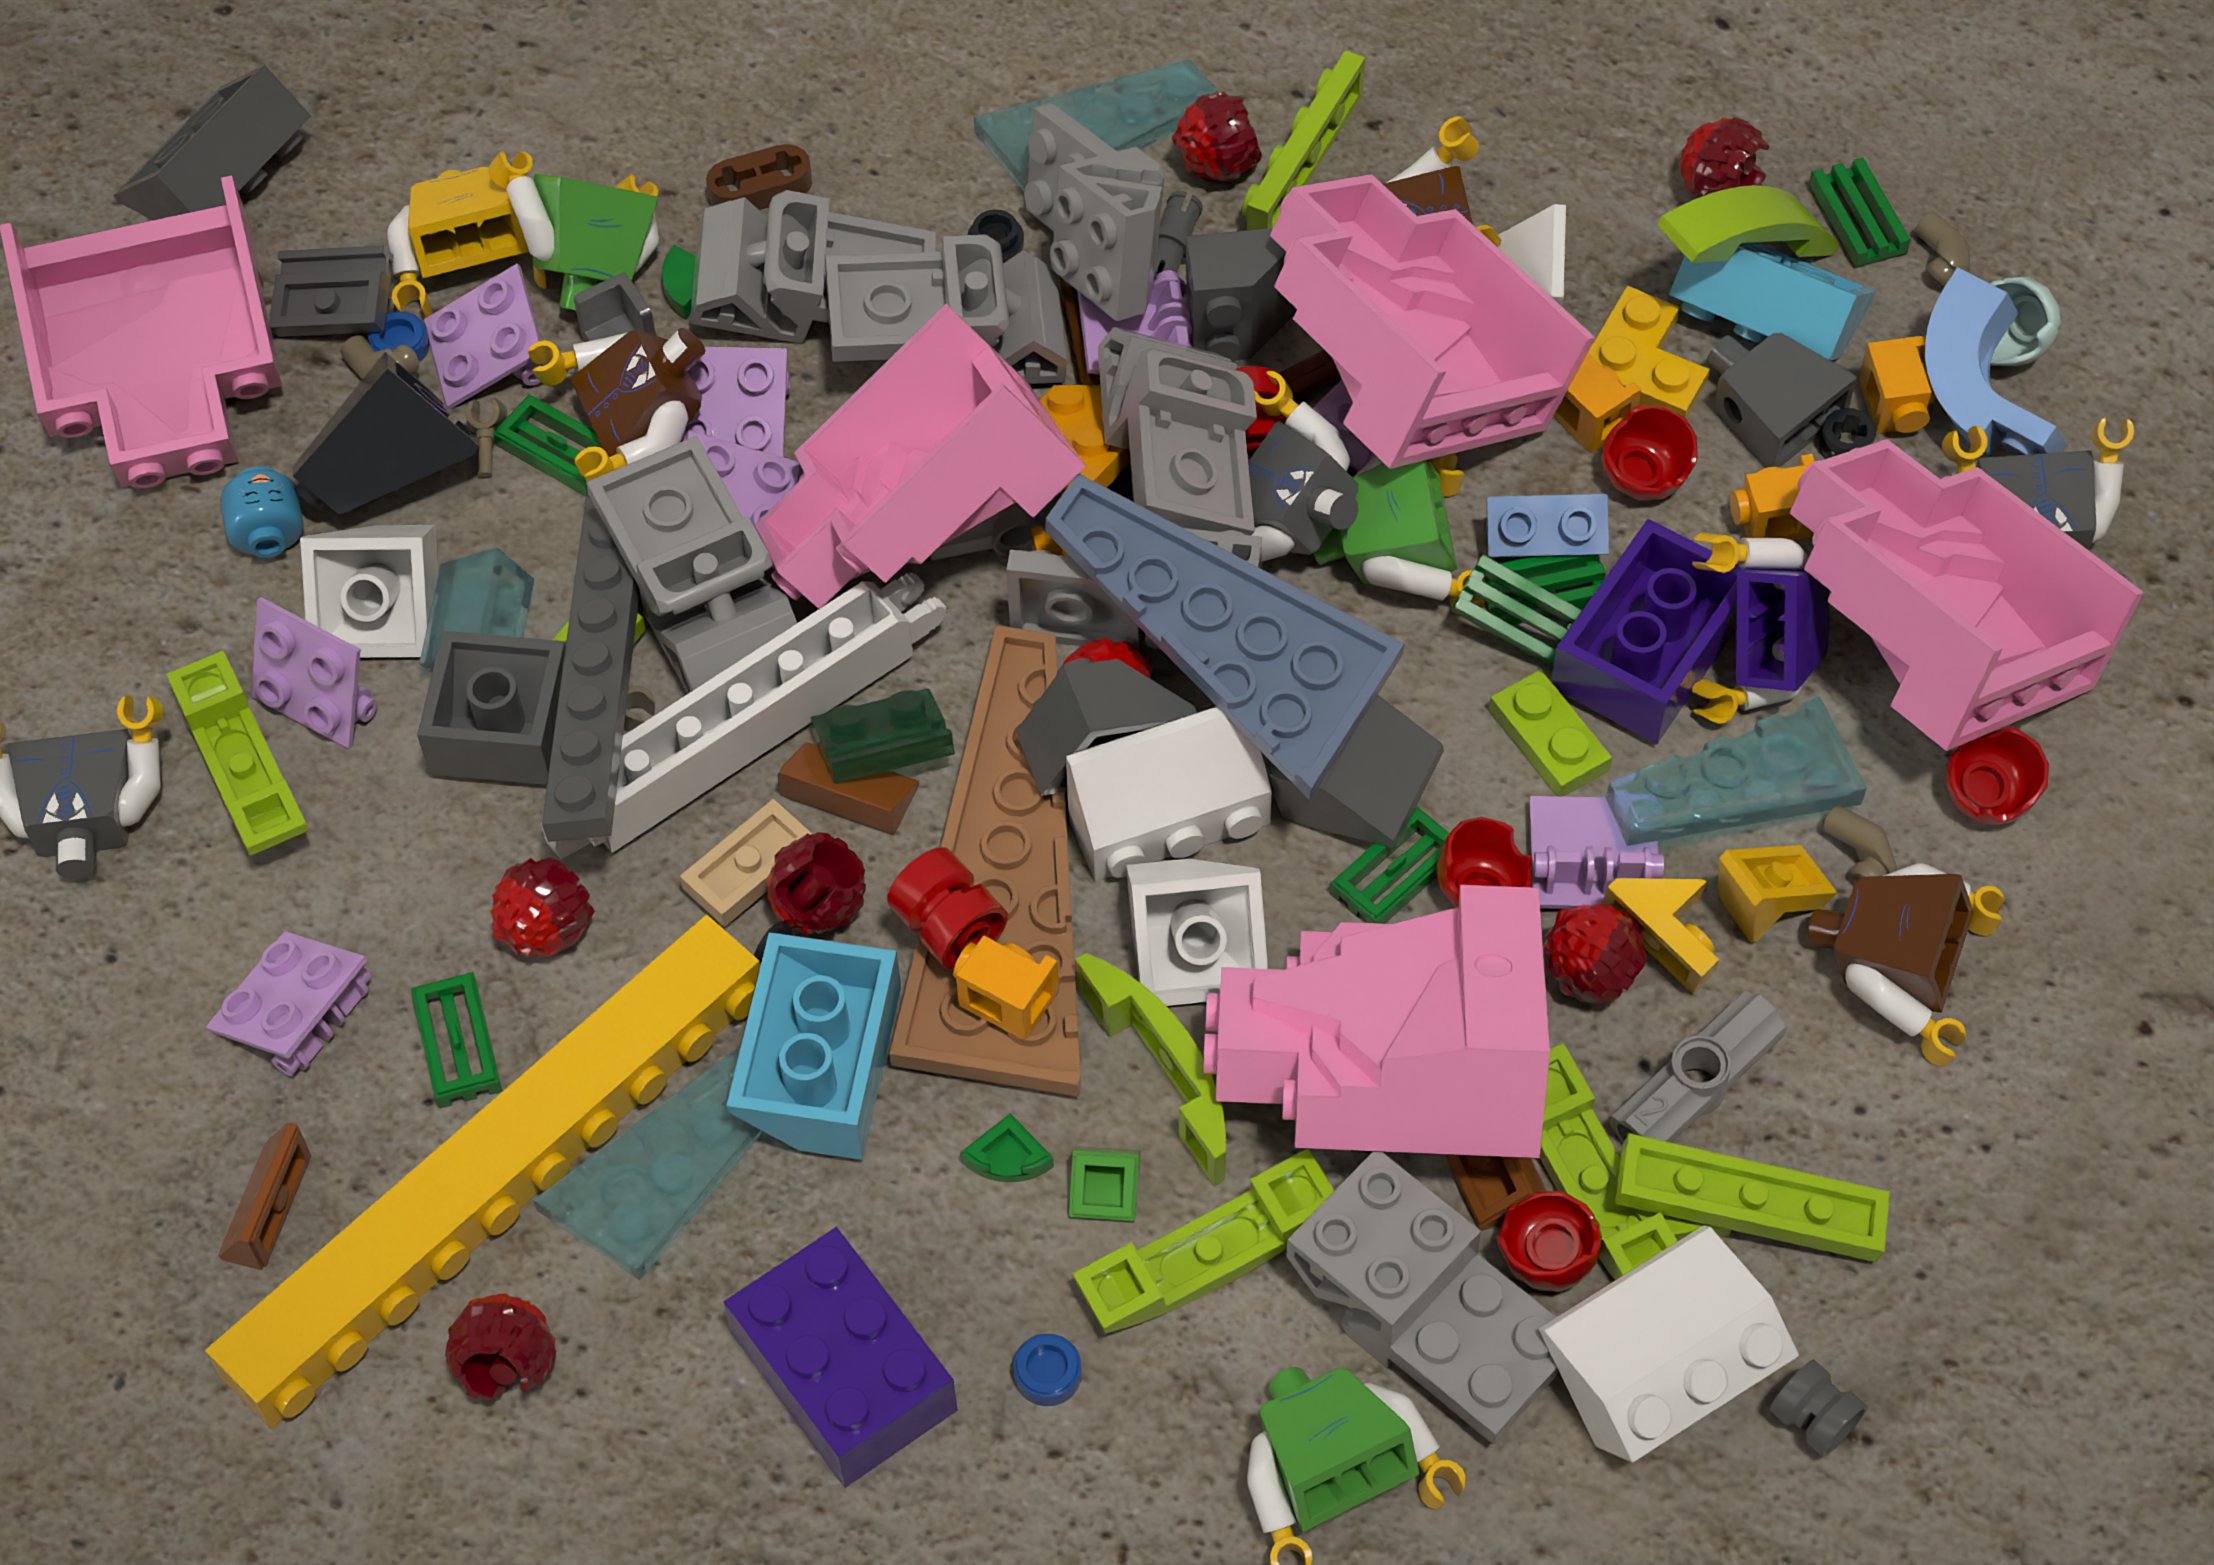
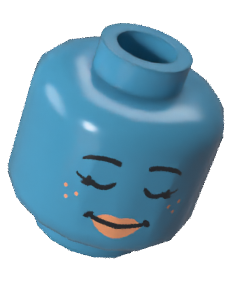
M255 466L240 471L223 487L220 496L224 529L229 543L241 552L260 558L274 557L285 549L290 548L300 538L304 527L299 495L294 489L295 483L285 474L276 472L269 467Z

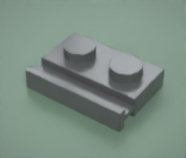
M384 245L279 251L278 260L282 263L280 274L275 275L269 319L271 330L278 337L384 332L391 281L387 276L388 264L393 263L394 255Z

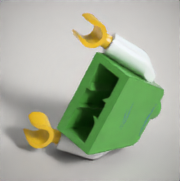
M500 151L489 166V175L496 185L505 188L529 252L533 255L535 268L564 273L559 308L576 311L574 296L597 285L598 280L605 281L622 272H625L630 280H632L633 275L638 272L658 247L659 235L655 216L658 188L654 183L648 181L637 189L635 184L636 177L633 174L627 176L615 187L543 174H535L533 181L532 178L526 177L533 166V159L530 154L519 151L512 160V166L508 163L504 151Z
M1448 454L1433 458L1432 461L1428 459L1389 469L1375 455L1353 477L1358 483V493L1354 497L1358 503V514L1354 523L1344 530L1336 528L1331 530L1319 549L1313 553L1319 565L1346 557L1364 584L1409 592L1441 601L1448 595L1450 596V606L1453 607L1472 570L1462 572L1457 579H1453L1450 573L1458 568L1444 497L1456 495L1460 491L1465 475L1463 471L1455 470L1458 461L1456 454ZM1473 596L1470 602L1483 609L1486 601L1478 596Z
M1289 1367L1277 1373L1271 1380L1269 1393L1273 1400L1264 1403L1259 1410L1263 1432L1256 1436L1251 1443L1247 1484L1263 1533L1271 1532L1275 1544L1270 1554V1565H1279L1278 1557L1281 1553L1289 1550L1298 1552L1304 1559V1565H1312L1311 1549L1301 1538L1294 1537L1291 1528L1292 1524L1297 1522L1302 1532H1305L1420 1475L1418 1464L1424 1472L1418 1486L1419 1495L1422 1502L1429 1508L1438 1510L1444 1504L1441 1492L1437 1490L1433 1483L1434 1477L1446 1479L1457 1496L1464 1490L1466 1476L1463 1469L1451 1460L1439 1459L1435 1451L1439 1449L1440 1445L1412 1400L1406 1395L1370 1382L1363 1384L1348 1369L1336 1368L1310 1381L1301 1368Z

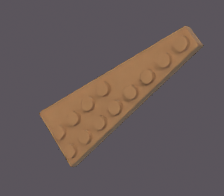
M995 625L941 847L950 849L974 875V885L981 884L1008 912L1007 924L997 939V943L1001 945L1012 943L1023 948L1033 957L1037 964H1040L1046 955L1057 960L1059 992L1024 1041L959 1006L956 978L953 976L954 969L948 970L942 966L921 942V932H919L889 1055L891 1066L1079 1097L1081 1068L1065 792L1041 796L1016 733L1020 724L1033 708L1034 702L1042 696L1056 677L1058 670L1055 634Z

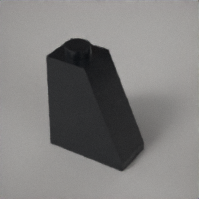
M385 352L293 465V477L299 481L294 489L319 511H323L328 505L337 514L341 515L473 456L480 448L479 440L464 423L458 420L454 424L449 420L448 417L451 414L443 406L444 403L427 386Z

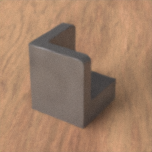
M625 272L574 296L575 308L584 342L623 334L637 329L656 335L652 311Z

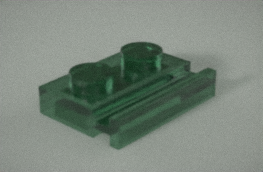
M929 688L919 691H900L886 699L857 706L843 705L834 708L829 713L810 717L813 737L827 768L831 770L834 784L955 754L952 733L950 729L946 728L945 719Z

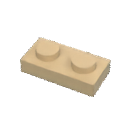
M772 799L679 876L682 889L725 927L768 891L766 881L771 868L775 865L774 855L782 847L789 846L794 840L805 836L806 833L810 835L812 833L776 800Z

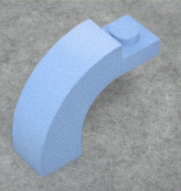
M1957 267L1936 301L1930 316L1925 341L1927 373L1938 401L1957 430L1969 443L1968 430L1970 427L1979 426L1985 431L1987 447L1984 454L1989 457L1993 455L2000 443L2014 455L2063 452L2067 444L2055 425L2009 402L1992 390L1990 382L1992 356L2002 337L2018 315V311L2007 292Z

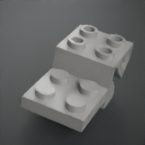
M1053 103L1034 107L1032 132L1028 138L1030 152L1028 183L1025 186L1024 196L1026 210L1054 231L1053 244L1050 248L1051 270L1115 321L1145 314L1151 299L1157 258L1165 175L1162 166L1137 147L1116 151Z
M789 190L772 197V201L769 204L768 218L745 197L705 208L698 226L690 324L803 344L812 320L829 323L825 256L935 252L936 232L829 212L830 198Z
M988 235L943 236L942 252L825 256L833 362L889 360L947 303L1028 384L1065 382L1067 356L1057 274L1051 270L1049 265L1024 250L1003 263L1001 246Z
M1113 327L1098 345L1105 444L1130 450L1134 503L1182 528L1215 532L1234 530L1245 535H1252L1255 532L1245 435V431L1257 419L1252 379L1246 373L1236 370L1237 363L1220 354Z
M697 436L586 482L589 497L640 588L643 613L687 694L797 624L787 596L773 587L772 583L769 584L762 578L764 571L770 569L773 565L769 552L748 516L743 518Z
M1184 528L1261 569L1262 537L1245 535L1234 530L1215 532ZM1010 549L1006 568L1010 627L1055 634L1056 643L1083 646L1090 641L1096 642V640L1109 637L1113 642L1125 640L1132 643L1143 656H1147L1150 659L1153 672L1151 675L1174 677L1183 672L1070 556L1056 555L1047 550L1028 552Z
M1373 1151L1287 1240L1286 1257L1315 1297L1348 1306L1345 1309V1315L1342 1317L1341 1326L1349 1338L1386 1368L1394 1362L1494 1445L1560 1373L1538 1329L1556 1318V1316L1477 1254L1481 1230L1382 1151Z

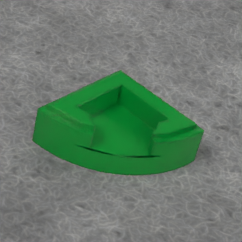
M674 244L664 259L662 279L671 307L686 319L691 313L696 256Z
M1011 1113L960 1152L961 1163L968 1169L984 1178L999 1182L1030 1180L1048 1172L1054 1167L1053 1156Z

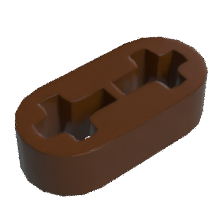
M784 144L723 160L715 164L708 171L706 177L710 205L715 206L745 197L758 210L769 208L772 197L786 190L806 194L812 185L809 156L805 150L798 146ZM788 169L792 175L784 176L781 170ZM735 184L738 190L730 192L727 186Z

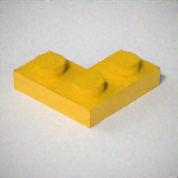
M1627 286L1588 353L1602 366L1610 367L1617 374L1624 387L1635 382L1642 389L1639 406H1666L1687 419L1707 384L1710 369L1661 350L1678 321L1680 307Z

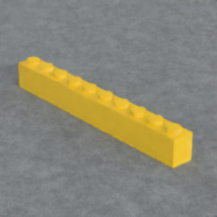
M706 914L212 1343L205 1352L219 1377L270 1429L275 1427L282 1419L294 1417L302 1412L313 1400L316 1389L335 1372L345 1371L355 1365L365 1354L368 1343L387 1326L397 1325L408 1318L416 1309L420 1297L440 1279L447 1280L455 1276L468 1262L470 1253L490 1235H499L507 1230L519 1216L521 1208L541 1190L548 1191L558 1185L568 1173L572 1162L589 1147L595 1148L605 1143L616 1131L619 1121L638 1104H647L656 1098L665 1087L667 1078L686 1061L693 1062L701 1058L713 1044L715 1036L734 1019L741 1020L747 1017L761 967L760 961Z

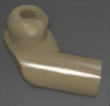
M354 336L348 339L340 349L342 357L361 379L366 376L385 352L411 374H415L419 369L417 355L410 346L404 344L397 346L394 350L386 348L376 352L364 337Z
M1840 805L1830 810L1824 821L1825 833L1854 847L1860 861L1852 867L1854 883L1862 877L1883 876L1896 871L1897 865L1886 833L1882 827Z

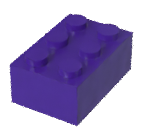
M1647 519L1557 645L1551 677L1552 684L1561 694L1658 744L1692 695V687L1695 683L1702 680L1737 629V571L1742 568L1737 563L1732 570L1725 573L1695 568L1692 562H1707L1712 555V551Z
M837 1226L723 1301L731 1334L845 1488L958 1411L954 1379Z

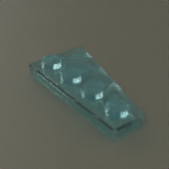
M1189 59L974 117L975 134L1019 187L1025 191V186L1028 183L1030 158L1028 138L1032 132L1034 107L1053 103L1116 151L1137 147L1141 150L1176 132L1180 119L1184 118L1186 107L1192 105L1197 97L1218 91Z
M1818 696L1803 702L1799 712L1781 718L1778 714L1757 721L1753 731L1730 740L1726 735L1706 742L1702 752L1683 759L1675 755L1611 781L1606 800L1626 845L1631 846L1829 811L1838 805L1844 808L1862 805L1867 788L1821 697Z
M741 1046L533 1200L536 1210L640 1281L764 1132L727 1112L726 1105Z

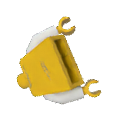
M479 167L463 172L447 170L435 179L419 182L411 187L410 204L403 207L389 224L387 230L389 251L394 255L393 263H391L393 277L400 279V283L392 291L391 298L397 312H404L409 302L419 300L425 318L432 314V304L424 286L417 281V277L421 274L422 278H427L529 252L505 188H501L493 182L489 175V167ZM533 264V276L536 284L543 289L547 288L544 270L535 268Z

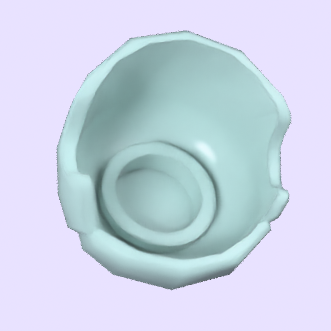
M2029 276L2005 278L2004 280L1991 282V285L2008 293L2018 311V315L1996 347L1990 366H2020L2035 361L2045 354L2059 334L2058 328L2061 321L2057 302L2048 287Z

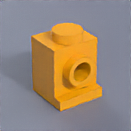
M1925 335L1867 343L1858 380L1870 417L1876 425V434L1896 431L1901 433L1915 432L1925 427L1930 420L1927 407L1928 404L1934 403L1936 395L1931 386L1927 368L1924 369L1922 365L1925 356Z
M1587 353L1553 417L1590 453H1593L1603 446L1611 429L1632 408L1639 406L1642 389L1635 382L1624 387L1617 374L1610 367L1602 366Z
M1813 454L1801 455L1798 466L1788 468L1768 467L1757 473L1746 474L1743 489L1731 491L1730 510L1736 526H1744L1747 538H1786L1793 541L1813 538L1814 532L1790 514L1800 491L1798 489V481L1806 468L1815 462Z
M984 935L977 945L971 942L963 949L953 970V976L956 978L959 1006L1024 1041L1059 992L1057 960L1046 955L1041 963L1037 964L1033 957L1023 948L1012 943L1001 945Z

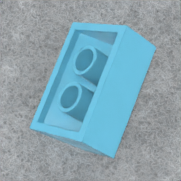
M1759 242L1740 243L1729 261L1691 263L1684 256L1669 295L1684 301L1681 310L1694 317L1713 322L1715 315L1735 322L1736 326L1733 331L1744 338L1761 343L1772 333H1783L1832 361L1840 358L1872 303L1876 290Z
M769 933L726 1105L727 1112L799 1151L863 1160L901 991L897 951Z

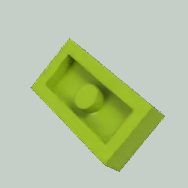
M1541 669L1490 696L1488 709L1557 796H1565L1610 771L1613 757Z

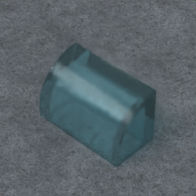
M498 547L441 563L419 664L433 672L442 631L523 637L535 579Z

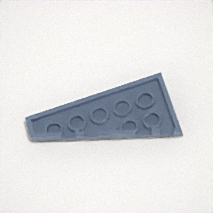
M1078 474L1046 517L1045 531L1310 800L1400 661L1405 644L1081 474Z

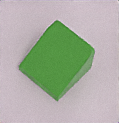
M1076 1146L1073 1149L1069 1217L1135 1221L1141 1151Z

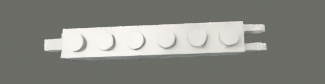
M912 572L910 574L906 573V575L901 576L898 580L895 579L882 589H879L874 582L862 581L623 735L611 836L548 842L545 835L544 838L547 844L560 859L590 843L593 846L604 843L613 853L912 657V644L944 621L948 611L946 606L939 598L936 599L934 597L932 599L929 598L927 601L924 600L922 604H918L902 614L901 612L908 605H912L914 601H917L922 591H924V582Z

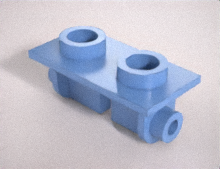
M1607 494L1486 497L1487 518H1484V541L1488 544V557L1609 555Z

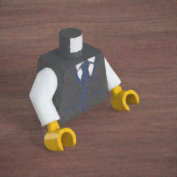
M1268 371L1266 374L1280 388L1278 394L1274 398L1263 399L1254 391L1255 401L1265 414L1269 416L1282 414L1287 420L1285 424L1276 421L1248 461L1255 532L1251 536L1262 537V562L1286 555L1288 552L1310 555L1319 549L1333 528L1344 530L1350 527L1358 514V503L1354 498L1358 493V483L1346 472L1350 465V457L1341 434L1304 401L1300 405L1293 401L1292 391L1280 374L1274 371Z
M2106 417L2098 420L2092 428L2091 439L2095 447L2100 450L2099 460H2093L2091 450L1978 458L1985 452L1987 447V436L1985 431L1979 426L1970 427L1968 430L1970 441L1968 453L1960 448L1956 430L1949 432L1944 437L1942 451L1950 461L1957 463L1958 471L1952 473V476L1976 467L1980 468L2089 550L2092 543L2104 538L2119 507L2124 463L2118 461L2119 449L2127 446L2133 439L2134 426L2130 419H2124L2120 429V441L2112 443L2104 435Z
M124 696L119 701L117 707L118 718L124 726L132 729L133 738L128 729L8 743L9 754H2L0 749V818L15 836L29 838L37 855L43 857L56 856V872L60 876L80 879L91 875L94 872V851L116 849L124 846L128 842L131 825L140 821L158 795L161 788L159 740L152 738V729L159 725L164 711L162 704L155 697L147 696L146 705L148 712L145 719L141 722H138L133 715L134 701L132 696ZM0 718L1 743L4 740L6 728L5 724Z

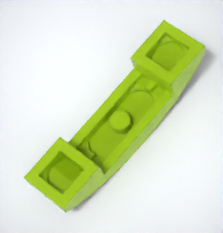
M1740 186L1710 193L1665 213L1656 224L1691 263L1729 261L1740 243L1784 241L1798 257L1831 256L1839 248L1836 239L1795 196L1787 191L1770 186Z
M224 650L167 673L166 676L249 855L251 856L309 831L293 794L283 778L256 722Z
M1088 953L1075 958L1076 990L1109 1037L1130 1026L1135 1029L1186 1102V1104L1179 1107L1180 1139L1212 1185L1215 1187L1225 1181L1226 1129L1221 1101H1216V1085L1212 1074H1203L1204 1057L1189 1032L1156 995L1123 970Z
M1561 1043L1550 1048L1540 1159L1557 1191H1563L1584 1202L1593 1212L1595 1219L1599 1221L1602 1244L1598 1258L1611 1276L1617 1280L1675 1244L1678 1240L1661 1212L1653 1215L1649 1211L1615 1204L1621 1158L1592 1109L1595 1096L1565 1044Z
M1309 1148L1251 1178V1190L1148 1245L1136 1250L1134 1244L1130 1242L1072 1273L1104 1333L1148 1321L1187 1305L1231 1283L1286 1250L1287 1240L1334 1192L1333 1187Z

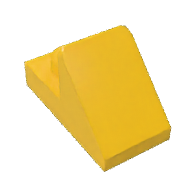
M1802 845L1728 849L1719 857L1718 898L1751 943L1757 942L1785 912L1823 909L1837 894V891Z
M1616 878L1607 887L1601 904H1611L1615 909L1630 914L1637 922L1639 931L1643 935L1641 942L1644 948L1682 985L1694 994L1711 978L1720 959L1713 954L1715 951L1714 945L1702 930L1691 923H1687L1684 926L1678 919L1700 899L1707 881L1703 879Z

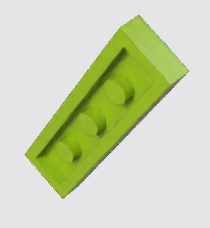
M1345 50L1333 70L1330 68L1324 70L1318 81L1313 102L1309 108L1302 106L1299 109L1285 146L1278 144L1275 147L1267 165L1266 176L1261 184H1252L1246 193L1242 205V215L1247 217V230L1273 228L1280 214V205L1283 199L1290 193L1291 188L1308 184L1363 96L1365 57Z
M1629 1133L1622 1145L1615 1204L1653 1213L1661 1212L1663 1215L1878 1262L1885 1252L1890 1191Z

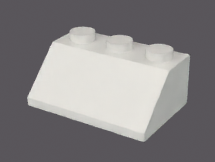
M1218 707L1066 756L1069 823L1095 882L1111 876L1116 878L1127 877L1126 865L1156 862L1171 856L1174 858H1184L1198 852L1204 845L1228 837L1235 839L1244 838L1254 834L1262 826L1270 824L1272 791L1262 753Z
M1703 1225L1538 1328L1595 1446L1632 1463L1799 1356L1771 1295L1715 1231L1706 1225Z

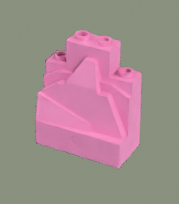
M1372 174L1293 187L1280 205V214L1270 237L1286 251L1284 266L1274 287L1297 309L1293 320L1332 356L1353 402L1343 424L1389 469L1547 429L1592 346L1595 337L1462 214L1454 209L1416 216Z
M232 175L221 178L226 205L27 248L23 247L11 223L0 225L37 414L50 437L58 435L66 438L80 437L90 433L94 427L102 426L109 463L121 487L150 488L161 484L167 477L189 472L194 475H208L221 470L225 464L239 462L225 398H256L264 395L271 388L283 386L262 292L264 283L253 233Z
M946 303L794 452L804 471L799 477L800 481L755 524V527L769 552L773 564L772 567L775 569L771 574L774 581L794 600L797 601L804 595L820 609L850 580L872 571L886 583L904 564H922L937 548L1015 502L1034 517L1086 465L1026 380Z
M1885 439L1861 448H1854L1849 452L1825 460L1815 461L1806 468L1798 481V489L1800 491L1790 514L1814 532L1812 538L1814 548L1804 570L1832 591L1827 602L1869 634L1900 683V687L1890 706L1945 751L2093 690L2144 594L2142 590L1978 467L1939 479L1890 440Z
M1460 885L1459 905L1457 908L1395 924L1341 922L1333 932L1301 931L1300 956H1287L1285 970L1221 967L1220 993H1207L1206 1032L1218 1034H1205L1203 1074H1217L1216 1101L1283 1104L1282 1120H1295V1148L1540 1158L1550 1046L1539 888Z

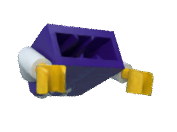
M1706 532L1697 534L1694 537L1695 541L1711 543L1712 555L1705 563L1692 562L1695 568L1722 573L1732 570L1736 563L1742 568L1737 571L1735 688L1729 689L1708 679L1700 680L1692 687L1693 693L1710 699L1705 707L1693 710V713L1715 723L1722 724L1731 720L1738 706L1746 711L1792 699L1801 691L1804 682L1827 654L1829 643V602H1827L1829 589L1804 570L1809 557L1800 545L1793 540L1786 538H1741L1737 544L1736 540L1731 536Z

